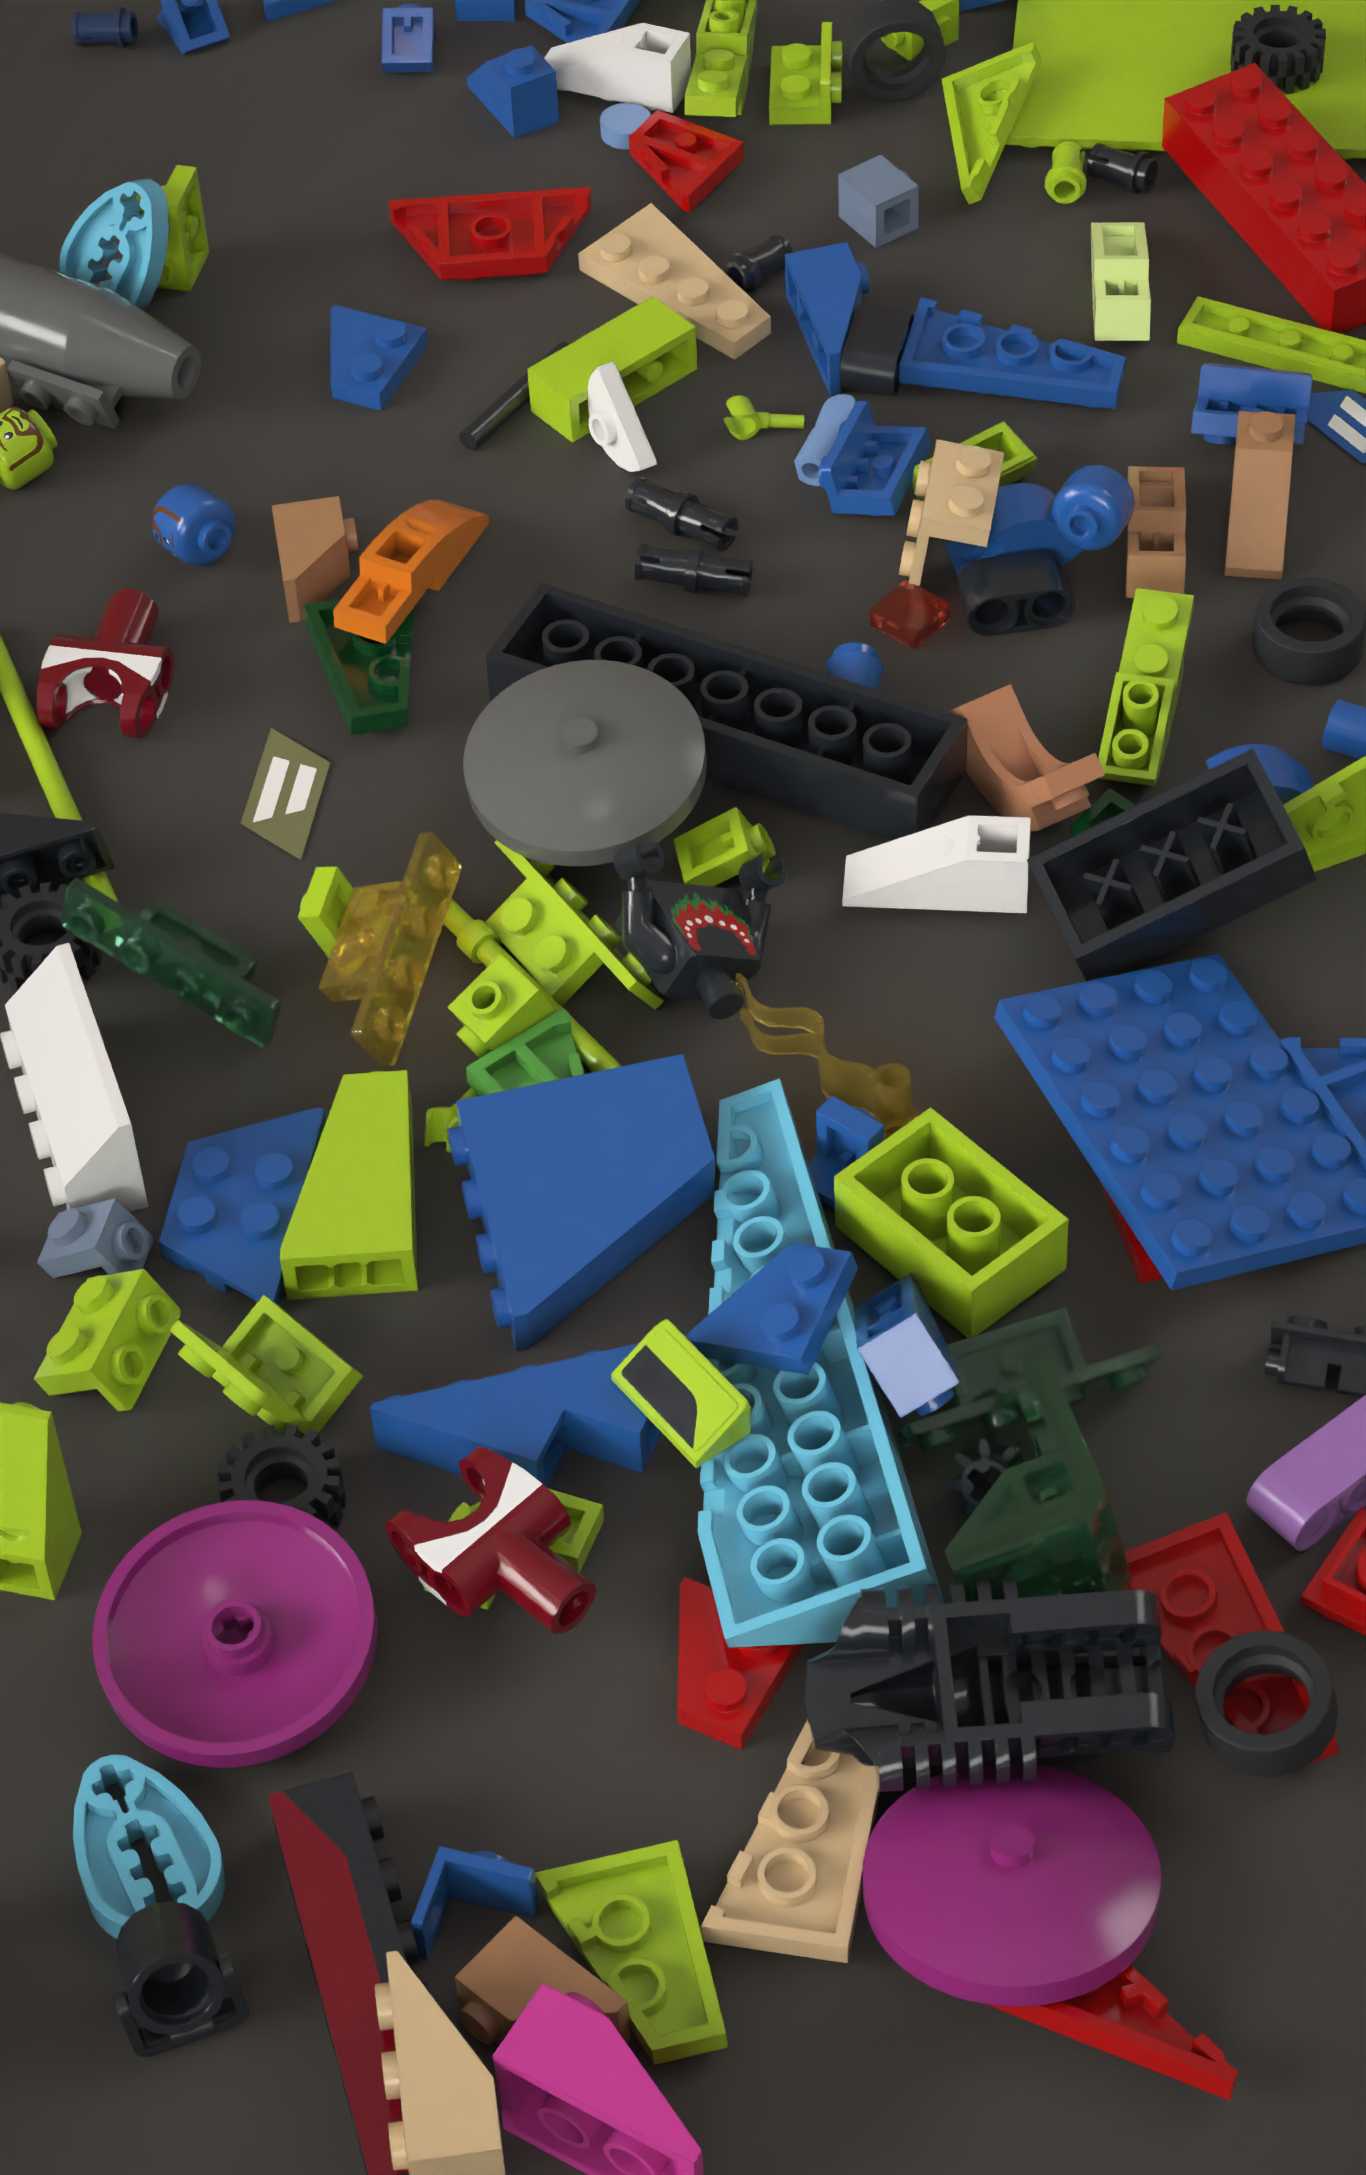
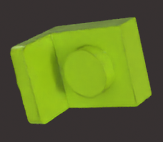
M737 807L673 839L685 884L714 887L738 875L739 869L745 861L761 853L763 854L762 871L764 873L767 865L770 863L769 859L776 855L774 845L765 828L760 823L752 826Z

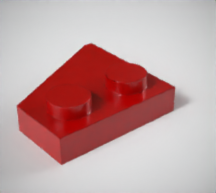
M656 110L629 136V154L683 211L690 213L744 160V142Z
M684 1577L680 1584L677 1707L679 1724L743 1750L804 1644L729 1648L722 1631L712 1588Z

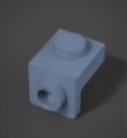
M116 1198L78 1208H69L59 1212L48 1228L47 1240L37 1263L52 1278L102 1267L108 1274L139 1270L144 1267L153 1244V1236Z

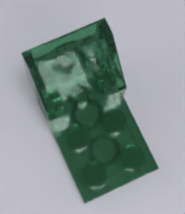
M1042 1343L1017 1352L1025 1380L1017 1382L1013 1386L1027 1423L1035 1420L1038 1421V1424L1027 1428L1037 1458L1004 1470L944 1551L954 1581L963 1582L966 1602L975 1601V1580H989L992 1600L1001 1599V1578H1015L1018 1598L1126 1590L1132 1577L1106 1489ZM1053 1495L1054 1499L1042 1503L1045 1498Z

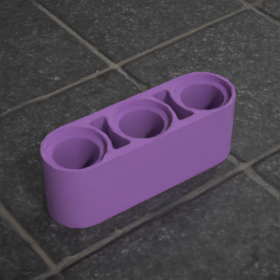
M1366 1395L1270 1465L1256 1479L1248 1492L1247 1506L1298 1551H1304L1316 1545L1353 1517L1360 1507H1366Z

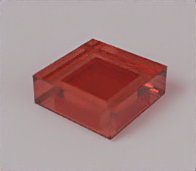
M905 579L869 610L870 626L915 650L951 618V603L915 584H910Z

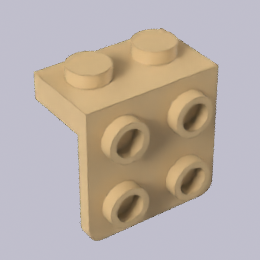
M937 439L933 461L921 460L914 494L925 496V501L913 499L906 536L916 537L917 542L905 541L898 574L910 577L907 596H918L929 536L987 547L1005 452Z

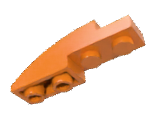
M440 499L424 501L403 512L371 542L359 557L360 576L334 608V627L387 644L428 588L440 591L489 525V515Z

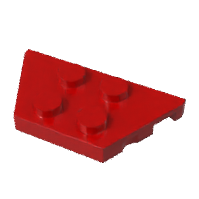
M590 187L389 200L391 223L440 280H472L475 278L497 276L522 277L529 274L548 273L592 209Z

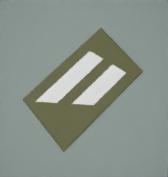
M271 728L240 824L301 860L331 762Z

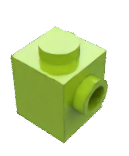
M502 954L447 1007L464 1025L456 1035L479 1058L557 1012L542 992Z

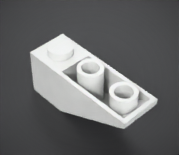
M640 23L551 47L544 59L556 71L557 90L587 94L607 101L634 103L653 111L659 110L673 113L685 95L691 75L690 33Z
M969 815L847 855L842 906L1027 913L1029 878L1027 859H1029L1031 818Z

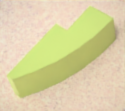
M1091 223L1092 300L1095 341L1150 340L1151 296L1148 280L1149 254L1145 223Z

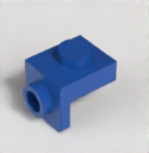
M832 1095L816 1111L817 1153L808 1161L820 1201L835 1209L834 1176L884 1141V1125L878 1122L866 1110L853 1108Z

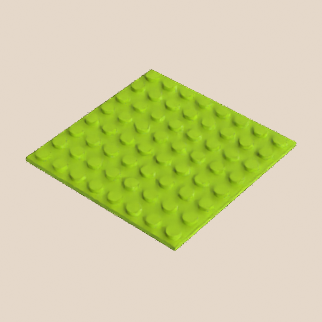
M1018 0L1013 49L1034 42L1041 57V64L1005 145H1021L1027 148L1039 146L1056 147L1062 142L1073 141L1082 146L1081 150L1091 149L1097 143H1101L1107 147L1124 149L1131 152L1142 150L1165 151L1162 148L1164 98L1230 73L1232 32L1236 20L1241 21V15L1246 12L1253 15L1254 8L1262 6L1266 12H1269L1271 5H1280V11H1287L1289 6L1298 7L1297 14L1299 15L1307 10L1313 14L1312 20L1319 18L1323 23L1322 28L1326 30L1323 71L1320 73L1319 80L1316 83L1310 81L1309 88L1303 91L1297 85L1294 86V93L1285 94L1283 88H1279V90L1344 160L1351 158L1366 159V0Z

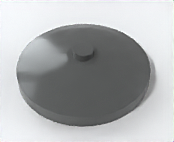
M582 660L541 669L514 682L499 693L481 712L469 733L464 751L463 769L473 811L484 828L498 842L524 857L539 862L562 866H591L614 862L616 853L624 846L638 842L640 846L652 841L658 843L671 834L685 820L699 799L706 778L707 752L702 725L695 709L683 693L670 682L649 670L635 665L607 660Z

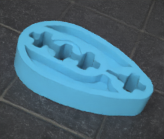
M151 179L126 182L105 192L90 204L75 222L63 243L60 254V273L94 284V282L104 280L108 271L113 276L112 279L102 281L99 286L117 292L141 310L146 309L160 281L167 253L169 234L168 205L166 195L160 185ZM137 195L142 197L140 202L136 199ZM140 207L145 211L142 215L139 213ZM115 239L120 240L119 246L114 242ZM119 250L123 257L112 260L107 270L106 266L102 264L103 261L113 259Z
M113 1754L104 1756L91 1763L83 1773L74 1806L73 1841L82 1886L97 1923L108 1934L117 1939L121 1927L134 1913L148 1905L157 1903L151 1881L148 1878H144L139 1855L131 1848V1843L139 1839H144V1842L151 1846L155 1865L161 1873H164L168 1893L173 1902L190 1905L200 1911L208 1922L221 1904L225 1891L226 1876L219 1844L203 1815L179 1788L159 1772L126 1755ZM118 1783L119 1787L123 1791L125 1790L126 1796H124L127 1813L122 1812L118 1801H113L111 1795L106 1793L105 1787Z

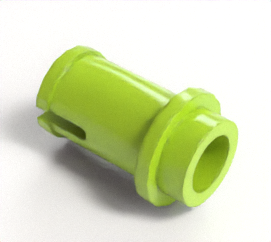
M1073 141L1062 142L1054 148L1052 153V169L1048 171L1045 177L1047 193L1053 200L1062 204L1074 202L1086 190L1087 179L1083 172L1086 153L1085 150L1080 152L1082 146Z

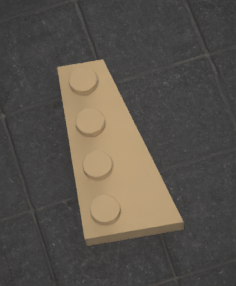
M807 1719L787 1758V1768L775 1792L769 1793L758 1814V1824L744 1852L739 1851L727 1874V1885L716 1906L711 1905L700 1926L703 1942L848 1963L863 1887L865 1849L874 1828L880 1796L876 1766H865L852 1755L815 1749Z

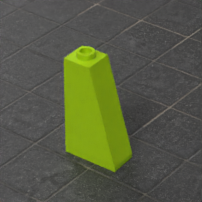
M407 1070L373 1071L343 1075L280 1248V1262L287 1300L418 1291L413 1109Z

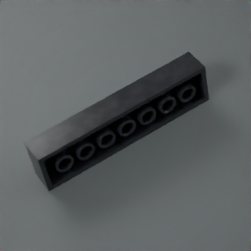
M542 582L486 655L490 702L514 682L536 671L557 664L582 660H607L627 663L649 670L680 690L695 709L705 738L707 752L706 779L889 840H895L929 829L967 770V718Z

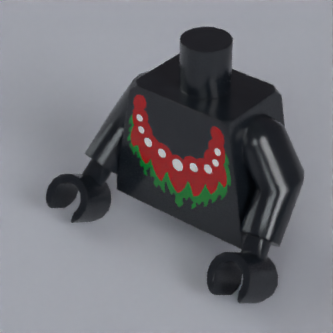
M655 841L641 846L638 842L622 847L614 857V867L618 875L625 881H628V890H622V912L615 921V924L622 935L625 949L640 962L661 994L669 998L703 1000L709 1015L715 1019H725L733 1016L744 1004V998L741 994L742 989L758 973L761 967L772 906L766 903L767 892L783 884L786 880L788 870L784 859L778 858L770 862L764 873L762 871V853L748 859L741 865L738 872L739 881L742 887L749 892L748 899L745 900L739 889L646 880V876L659 872L663 867L664 853L662 847Z

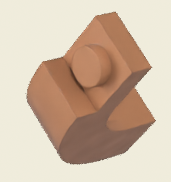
M1011 684L948 712L968 719L966 773L978 791L1002 817L1031 818L1030 831H1038L1092 807L1087 797L1089 793L1085 784L1105 775L1096 753L1071 763H1064L1054 758L1033 733Z

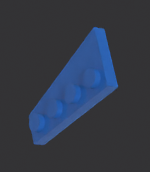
M920 297L899 365V383L921 385L928 388L938 387L970 391L979 394L1027 398L1034 401L1083 405L1090 408L1116 409L1125 377L1126 357L1063 338L1056 340L1052 344L1038 340L1033 334V329L1013 324L1008 331L983 324L982 314L962 309L958 316L939 311L938 301Z

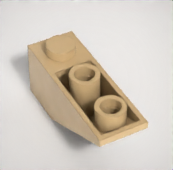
M398 1951L386 1952L389 1982L375 1984V1997L380 2031L394 2029L396 2051L381 2053L387 2100L401 2098L403 2121L388 2123L393 2170L408 2169L409 2175H506L493 2076Z

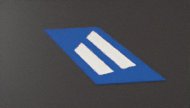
M1355 390L1311 393L1308 421L1357 461L1366 463V399Z

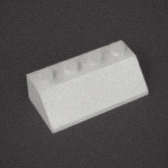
M69 943L56 946L5 1004L11 1030L0 1033L9 1069L21 1067L24 1074L14 1078L23 1113L27 1114L36 1111L38 1121L28 1123L38 1159L51 1157L53 1167L43 1169L53 1206L66 1203L67 1209L78 1208L116 1198L129 1212L147 1208L148 1202L132 1125Z

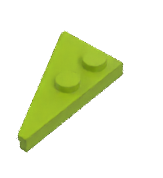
M1034 42L942 78L961 190L969 205L982 199L1041 64V57Z

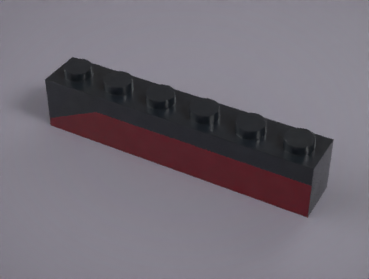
M350 1772L268 1794L276 1837L366 2175H409L408 2169L393 2170L388 2123L403 2121L401 2098L391 2100L386 2098L381 2053L396 2051L394 2029L380 2031L375 1984L389 1982L386 1952L398 1951L408 1965L420 1963L409 1919L395 1922L390 1903L402 1900L392 1858L387 1857L378 1860L373 1845L374 1841L384 1839V1832L375 1798L371 1796L360 1799L354 1774ZM427 1982L422 1983L430 1993Z

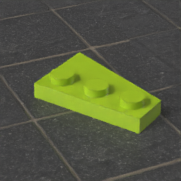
M1366 756L1283 804L1306 849L1314 872L1366 854Z
M678 1840L535 1872L537 1889L596 1978L628 2001L630 2029L654 2065L728 2048L726 2030Z

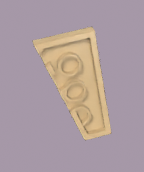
M652 203L578 253L580 271L637 304L654 296L696 326V338L734 360L771 334V316Z

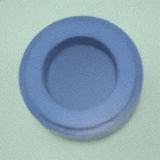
M619 103L608 107L600 116L602 140L613 148L629 149V136L651 116L650 112L645 107L634 103Z

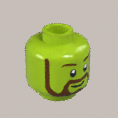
M10 407L0 414V483L10 490L20 489L48 470L54 462L52 449L58 446L57 441L46 422L33 409L26 413L18 407Z

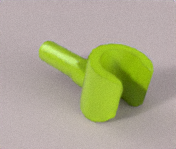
M743 395L733 396L726 401V406L734 417H725L723 420L730 433L739 440L750 439L757 434L760 428H804V415L756 412L749 398Z
M471 1087L459 1100L480 1095ZM453 1104L451 1107H433L427 1110L423 1144L425 1147L430 1146L434 1142H446V1152L451 1153L447 1129L458 1127L456 1104Z

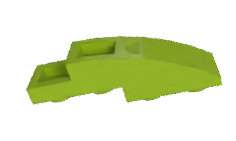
M706 0L696 34V57L684 95L685 115L722 117L742 115L751 69L758 0Z
M1136 588L1119 672H1116L1098 757L1105 773L1099 779L1149 786L1156 785L1179 697L1184 672V656L1194 611V595Z

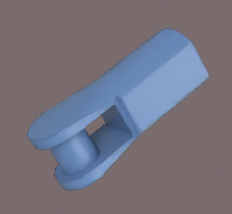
M838 394L827 399L816 421V426L810 432L794 460L798 478L802 482L816 487L820 486V462L824 456L828 455L838 436L841 423L847 420L856 403L851 395Z

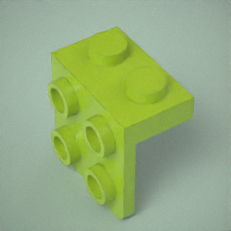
M265 1295L260 1298L222 1347L179 1319L170 1328V1331L185 1344L178 1353L181 1358L207 1378L213 1377L225 1387L222 1392L235 1404L254 1417L257 1414L270 1426L275 1425V1430L283 1435L285 1434L286 1424L298 1425L299 1431L304 1434L309 1429L319 1433L363 1377L360 1372Z

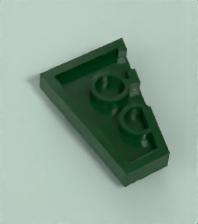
M341 599L304 604V625L350 735L407 726L413 609L387 644L334 627L333 610Z

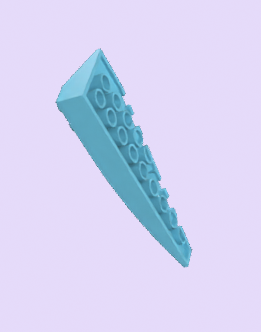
M780 1078L719 1100L716 1164L720 1170L719 1190L715 1191L714 1212L718 1220L717 1240L712 1241L711 1263L715 1270L714 1288H710L709 1314L790 1243L836 1249ZM849 1289L809 1375L706 1358L746 1398L751 1407L750 1434L702 1464L700 1472V1485L704 1491L703 1511H698L697 1532L722 1631L728 1647L837 1642L847 1617L860 1597V1589L884 1587L887 1608L897 1607V1586L910 1585L913 1606L923 1605V1584H936L939 1603L945 1604L878 1382L857 1350L855 1311Z

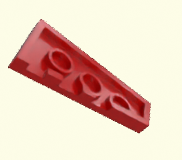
M1227 1512L1097 1562L1099 1575L1111 1591L1144 1590L1156 1595L1162 1630L1160 1648L1195 1690L1199 1671L1211 1653L1233 1637L1259 1630L1284 1632ZM1265 1673L1249 1677L1233 1687L1224 1700L1223 1709L1226 1720L1232 1726L1245 1733L1268 1735L1287 1730L1300 1721L1308 1711L1310 1698L1307 1688L1303 1683L1287 1675ZM1335 1735L1322 1755L1310 1764L1339 1753Z

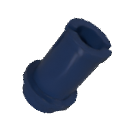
M117 7L115 12H75L71 22L72 37L75 39L74 43L76 45L117 43L120 48H126L130 42L137 41V17L135 12H127L124 7Z

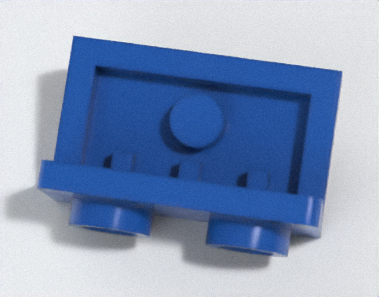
M1204 363L1200 371L1198 398L1193 410L1191 433L1203 434V439L1210 443L1233 444L1236 442L1239 411H1268L1280 414H1295L1293 444L1303 445L1308 423L1313 377L1310 373Z
M856 401L847 420L841 423L838 436L828 455L822 458L819 466V483L821 488L827 492L832 513L860 514L875 517L895 516L912 484L914 466L920 464L921 460L925 459L931 447L927 427L875 426L869 402Z

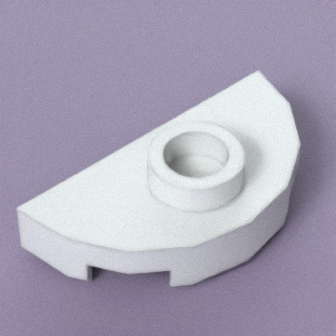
M612 361L598 366L589 378L587 392L590 415L589 429L593 439L603 447L607 455L619 467L629 472L640 471L657 465V460L616 364L614 365Z

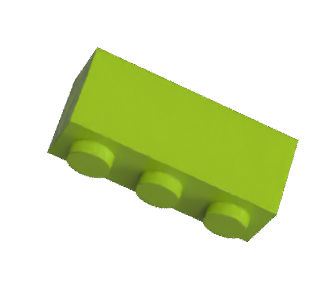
M654 296L650 297L528 368L531 412L574 443L590 433L587 392L589 378L598 366L612 361L614 365L616 364L634 407L698 369L696 326Z

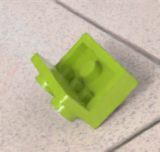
M145 1269L87 1278L86 1282L75 1293L74 1304L62 1327L48 1343L47 1354L34 1380L49 1396L97 1389L117 1411L131 1410L172 1333L170 1328L179 1319L181 1310Z

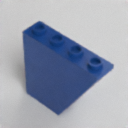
M683 1054L457 1100L458 1127L447 1129L455 1167L466 1165L470 1180L461 1182L469 1220L481 1218L484 1234L476 1235V1245L482 1271L484 1274L491 1272L496 1274L499 1288L490 1290L495 1321L498 1329L510 1327L516 1351L531 1348L715 1194V1156Z

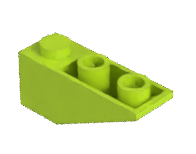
M0 1402V1590L55 1600L82 1531L51 1411L41 1410L28 1403L17 1402L7 1404Z

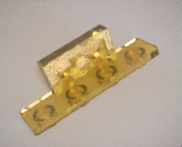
M433 832L419 834L403 881L353 888L319 985V989L331 1002L362 999L351 1029V1035L382 1067L394 1066L397 1062L462 869L459 860Z

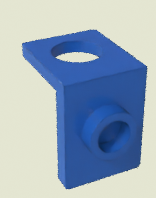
M439 1846L411 1922L419 1958L429 1960L451 1899L534 1918L539 1906L535 1870L530 1867L510 1863L503 1856L493 1852L477 1851L472 1854Z

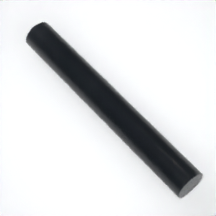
M560 342L541 360L549 357L550 355L556 353L557 351L568 346L569 344L566 342ZM528 372L459 434L461 443L467 449L475 450L530 400Z

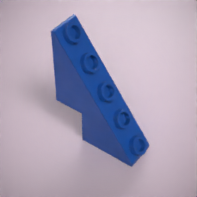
M639 1343L606 1351H589L579 1357L539 1366L527 1365L512 1372L477 1380H460L446 1387L415 1394L393 1395L382 1401L372 1403L370 1407L377 1449L462 1476L459 1468L460 1460L473 1449L483 1447L498 1453L520 1466L547 1488L567 1450L643 1473L663 1433L611 1380V1373Z

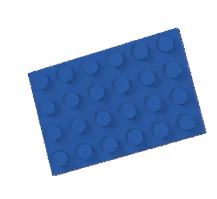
M1219 953L998 1001L994 1019L1171 1291L1366 1243V1170L1352 1152L1350 1143L1340 1135L1323 1111L1316 1095L1309 1091L1288 1061L1287 1054L1279 1047L1280 1039Z

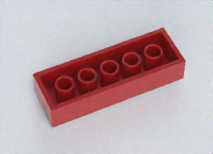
M1256 63L1164 98L1162 148L1321 329L1342 334L1366 324L1365 182Z

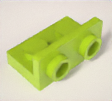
M822 22L821 45L807 46L793 43L787 46H772L769 120L770 125L831 124L832 103H842V41H832V22Z
M176 165L167 184L161 186L167 198L169 234L166 258L157 288L190 292L210 251L197 167ZM137 195L136 199L140 202L142 197ZM140 207L139 213L142 215L145 211Z

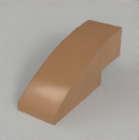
M1128 466L1127 481L1133 490L1135 506L1132 517L1126 525V598H1134L1136 588L1184 594L1186 569L1185 468Z

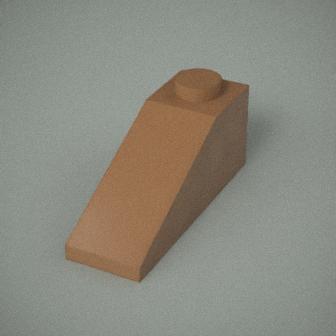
M1239 411L1224 576L1282 580L1295 414H1280L1268 411Z

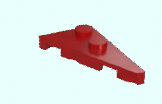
M1131 1964L1118 1976L1099 1988L1065 2001L1026 2007L988 2005L1229 2101L1237 2085L1238 2070L1231 2067L1225 2060L1223 2051L1204 2033L1194 2039L1167 2013L1169 2000Z

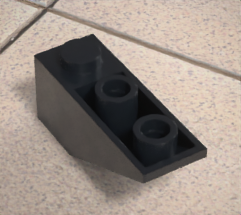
M0 813V901L8 893L13 897L19 896V888L27 885L30 886L31 892L40 890V883L51 882V886L115 868L114 861L96 822Z

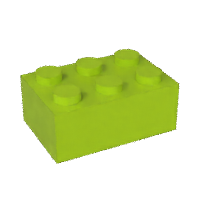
M931 1107L834 1176L835 1226L898 1280L911 1273L918 1283L927 1304L970 1341L1066 1270L1069 1219Z

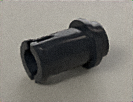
M1097 143L1091 150V155L1097 156L1101 161L1109 163L1104 164L1088 159L1087 174L1089 176L1127 185L1128 190L1132 193H1139L1140 190L1149 191L1152 188L1157 177L1158 163L1156 160L1151 159L1148 152L1140 151L1135 155L1107 147L1101 143Z
M773 235L769 240L747 252L742 250L734 252L730 256L729 262L725 265V273L743 291H755L761 286L762 280L785 268V254L793 253L792 247L783 236Z

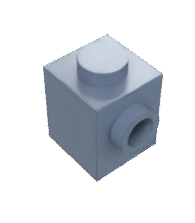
M878 155L838 174L839 217L875 248L918 229L919 186L910 179L905 171L899 170L884 156Z

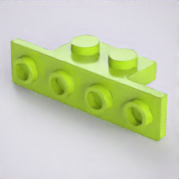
M497 840L494 842L527 879L485 923L499 935L501 942L557 1002L564 1005L603 963L629 991L656 1010L664 1002L660 995L649 985L652 980L640 962L629 952L623 956L617 950L616 946L622 941L619 934L597 914L591 919L585 915L582 909L589 902L566 879L562 877L557 883L552 879L549 873L555 868V865L524 857L510 850Z

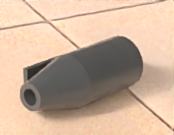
M0 253V357L5 360L6 368L19 388L20 397L25 402L41 410H47L48 407H52L66 412L71 418L84 425L91 426L95 422L116 429L120 419L114 407L120 397L184 399L193 391L198 382L202 365L201 353L196 346L111 289Z

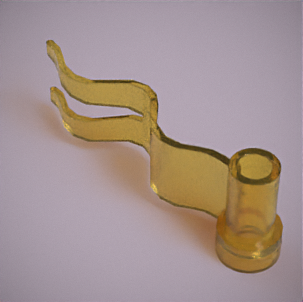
M736 973V984L743 992L748 1010L745 1008L740 1009V1018L747 1025L751 1040L760 1051L771 1055L807 1054L817 1058L819 1061L821 1091L826 1098L829 1099L833 1095L853 1108H861L869 1112L878 1122L884 1125V1140L919 1116V1112L913 1107L911 1074L904 1065L887 1063L874 1070L863 1063L840 1060L830 1055L826 1049L824 1020L817 1011L806 1007L770 1008L759 1004L751 994L747 979L741 973ZM752 1016L756 1021L768 1027L802 1028L810 1033L781 1036L764 1034L755 1027Z

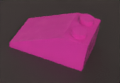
M542 1983L493 2054L503 2129L587 2175H704L702 2150L613 2023L604 2015L601 2008L582 1994L568 1992L565 1995Z

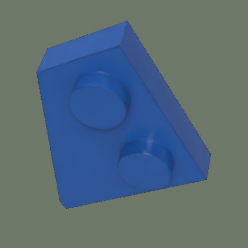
M790 1243L695 1326L686 1338L708 1359L809 1375L858 1270L855 1259L850 1251Z

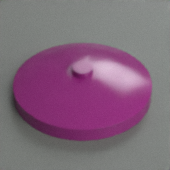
M259 1500L219 1502L185 1512L165 1522L140 1540L125 1555L106 1583L99 1599L92 1632L94 1662L100 1683L112 1709L131 1733L147 1746L170 1758L197 1766L213 1768L251 1766L280 1758L304 1747L334 1725L348 1710L362 1689L373 1663L378 1635L377 1611L368 1578L357 1555L348 1543L323 1521L299 1509L275 1502Z
M1010 1762V1782L996 1784L992 1763H984L983 1785L969 1786L966 1767L956 1769V1787L943 1788L940 1775L930 1778V1789L916 1790L915 1787L891 1805L877 1822L867 1843L863 1860V1900L870 1927L879 1943L899 1966L928 1986L948 1995L981 2004L1011 2007L1046 2005L1081 1996L1099 1988L1128 1968L1147 1945L1155 1929L1160 1907L1161 1867L1157 1849L1149 1832L1136 1814L1118 1797L1096 1783L1074 1773L1037 1764L1036 1781L1022 1782L1019 1762Z

